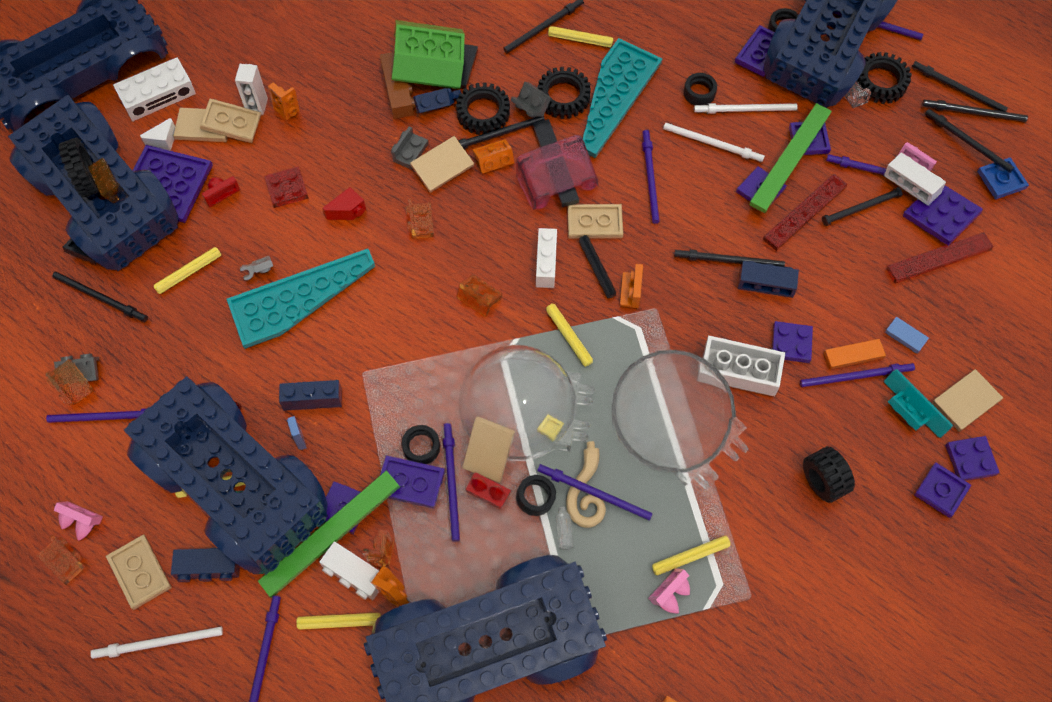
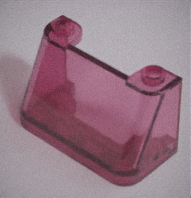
M574 135L524 153L516 160V177L533 210L545 207L551 195L581 185L584 190H592L598 186L596 172L580 135Z

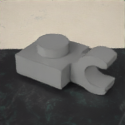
M266 256L253 261L251 264L242 265L240 270L249 271L248 275L243 276L244 280H249L253 277L254 272L265 273L269 271L270 267H273L270 256Z

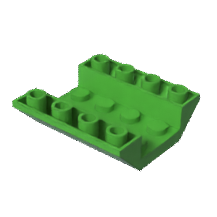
M395 20L392 80L460 89L464 65L465 33L463 30Z

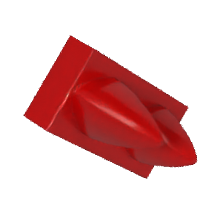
M476 472L466 487L467 493L501 510L511 494L510 489Z

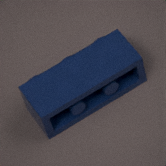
M743 261L739 273L738 289L793 298L797 290L799 270L791 267L774 266L773 264Z
M339 380L281 383L279 385V403L283 411L342 407V387Z
M218 548L173 550L171 575L178 582H190V579L209 582L212 578H219L221 581H231L233 578H239L240 566Z

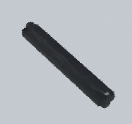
M587 235L581 236L579 243L605 295L609 299L615 297L616 290Z

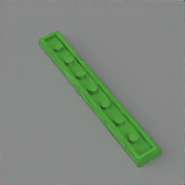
M817 103L815 104L750 201V206L766 213L829 118L831 110Z
M386 470L309 536L307 540L301 543L290 556L280 561L274 571L269 572L258 580L269 597L272 598L324 554L334 541H339L400 488L399 484Z

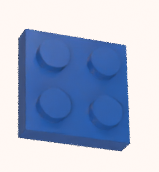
M1011 157L1004 159L1014 167L1011 173L996 163L980 167L977 171L995 200L1025 190L1029 186Z

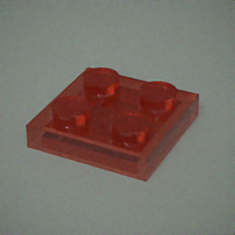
M299 166L264 176L274 208L309 198Z

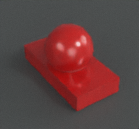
M234 176L225 181L219 177H214L208 183L209 190L203 192L202 195L210 208L240 191V188Z

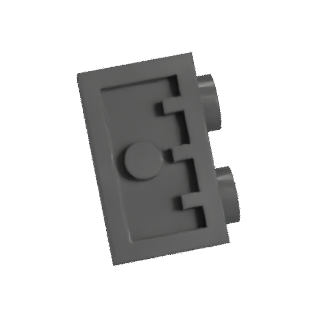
M524 81L519 96L511 97V101L515 103L517 108L525 110L526 114L533 118L536 116L543 117L551 100L550 96Z
M408 127L406 131L402 132L398 143L394 144L391 149L393 162L412 170L410 162L422 155L429 144L428 140L414 134L412 127Z
M92 353L80 355V359H73V356L60 357L61 361L54 362L57 385L99 380L96 361H99V357H93Z

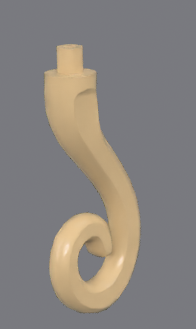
M594 441L587 442V449L583 450V469L576 477V480L585 484L594 475L599 464L600 453L599 449L595 448ZM571 486L566 498V508L571 520L584 528H591L601 523L606 513L603 500L590 494L584 496L580 502V508L583 511L587 510L590 503L597 506V512L594 516L584 517L577 508V497L581 490Z

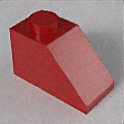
M349 187L322 209L327 220H354L364 213L366 206L364 199Z

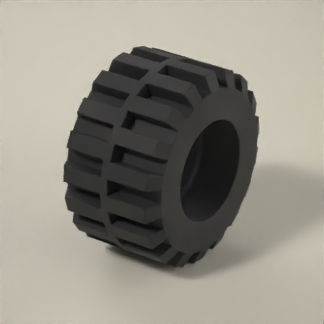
M826 446L803 459L805 477L812 490L823 501L832 503L854 490L855 480L851 468L844 457L834 448Z

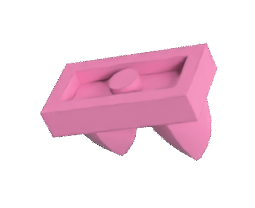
M908 142L904 144L899 154L902 152L929 171L937 163V161L920 151L918 147Z
M68 501L58 502L54 508V511L59 512V524L62 529L67 528L74 520H77L75 532L78 541L88 535L93 525L100 524L103 517Z
M675 568L648 599L653 605H658L667 612L678 614V602L673 593L676 592L684 596L690 595V585L687 580L689 574L684 569Z

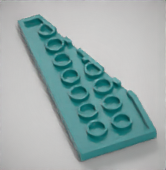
M620 38L617 39L601 63L580 151L594 158L597 157L662 64V58Z
M369 249L227 298L244 349L281 336L373 269L375 263Z

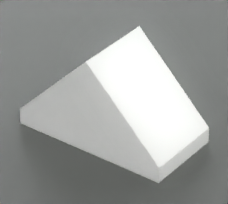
M169 118L141 134L140 137L145 146L149 145L171 151L174 142L175 125L172 119Z

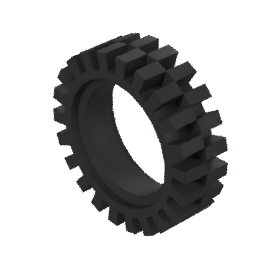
M877 52L876 56L874 53L866 56V65L855 82V86H858V92L862 91L861 95L863 97L867 94L869 101L872 97L875 98V103L879 99L881 104H885L886 100L888 104L892 103L893 100L895 102L898 101L899 98L903 97L911 82L912 74L909 73L910 68L906 67L907 63L905 61L900 63L902 60L900 57L897 60L894 59L896 56L894 54L888 57L887 52L883 56L881 52ZM875 68L889 70L896 76L898 84L891 88L879 87L870 81L868 72Z
M560 67V71L557 68H553V73L549 70L546 75L543 74L542 80H539L538 89L548 96L549 89L557 83L572 84L580 93L578 98L569 103L556 102L551 98L546 109L549 116L553 112L554 118H557V115L560 114V119H564V115H567L568 119L572 118V113L576 117L578 112L581 114L584 112V108L586 109L590 102L591 88L588 78L584 77L582 72L578 74L577 69L571 72V67H567V71H564V67Z
M483 82V87H480L479 83H476V88L470 85L469 91L466 88L463 89V93H460L459 98H457V118L465 130L469 128L470 133H473L474 130H476V135H480V131H483V134L489 130L491 132L494 131V128L497 130L501 126L505 127L506 122L509 120V97L505 95L504 90H500L499 86L494 89V84L490 83L489 87H487L485 82ZM485 98L494 101L498 105L499 110L496 115L489 119H477L469 114L468 106L477 99Z
M76 137L61 142L59 144L61 160L78 194L81 197H87L101 192L100 179L96 174L97 170L94 168V163L91 161V157L81 140Z

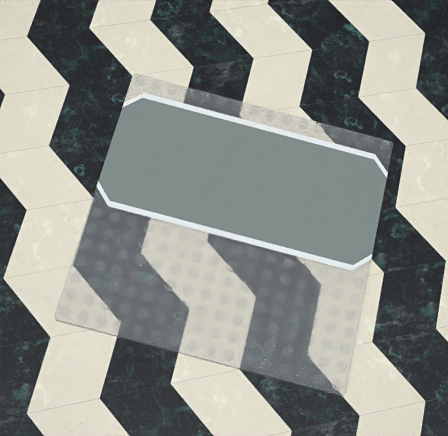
M649 309L571 326L593 358V363L587 367L582 364L558 329L365 371L362 374L381 471L386 455L407 460L401 443L405 432L411 427L427 425L434 429L440 441V453L434 461L427 464L445 469L435 509L387 498L405 592L410 603L434 599L442 603L446 608L494 591L498 578L504 572L520 563L546 555L559 556L568 564L576 561L577 566L580 565L584 573V578H582L583 584L590 589L592 598L589 599L591 606L596 607L600 618L597 620L599 628H603L606 635L751 598L752 594L657 309ZM547 414L564 423L563 429L554 442L537 432V428ZM477 416L515 431L502 480L500 483L496 482L511 490V494L502 510L466 492V487L472 479L474 472L464 469L463 464ZM445 423H451L452 438L455 439L453 452L460 541L452 542L446 452L443 448ZM426 435L415 436L409 444L410 451L415 455H425L433 447L432 440ZM594 441L595 448H598L600 453L599 464L596 472L586 484L653 513L649 521L603 500L606 513L601 523L591 528L580 527L571 520L566 508V498L571 486L561 481L558 483L551 480L552 477L538 472V467L542 464L554 470L559 469L563 471V474L576 479L584 465L583 450L587 449V442ZM542 475L548 478L555 486L556 500L551 509L544 515H528L517 504L516 493L522 480L528 476ZM530 485L525 490V499L534 506H542L548 500L547 492L538 485ZM580 491L577 497L579 513L584 517L594 516L597 512L595 504L590 503L585 511L580 508L581 499L588 495V493ZM722 536L729 538L730 547L676 568L684 569L689 574L687 580L690 585V595L684 596L676 592L673 593L678 602V614L667 612L660 606L651 603L648 598L674 571L672 569L660 575H655L652 569L654 563ZM503 628L500 631V638L504 641L510 640L512 638L511 629ZM483 635L479 639V644L482 648L486 649L491 646L492 640L489 636ZM468 643L460 644L458 648L460 655L468 656L471 653V646Z

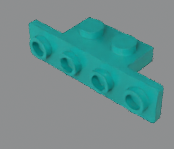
M894 370L884 380V383L896 394L888 403L916 431L926 424L941 438L953 427V424L899 370Z

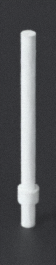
M708 103V105H694V112L715 114L716 112L797 111V104L716 105L715 103Z
M665 123L663 128L664 130L742 155V158L745 159L751 158L763 162L765 155L753 152L752 149L746 147L744 149L669 123Z
M221 626L122 645L118 643L110 644L106 648L91 650V658L105 656L112 658L120 656L122 653L223 635V628Z

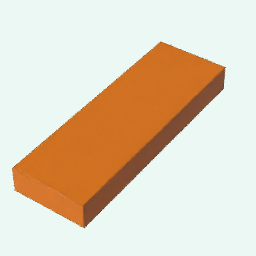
M880 339L824 351L829 369L883 359L886 356Z

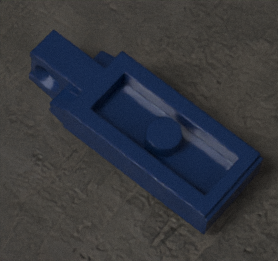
M445 88L414 96L413 99L417 113L420 114L454 104V99L459 98L461 90L451 92L450 88Z

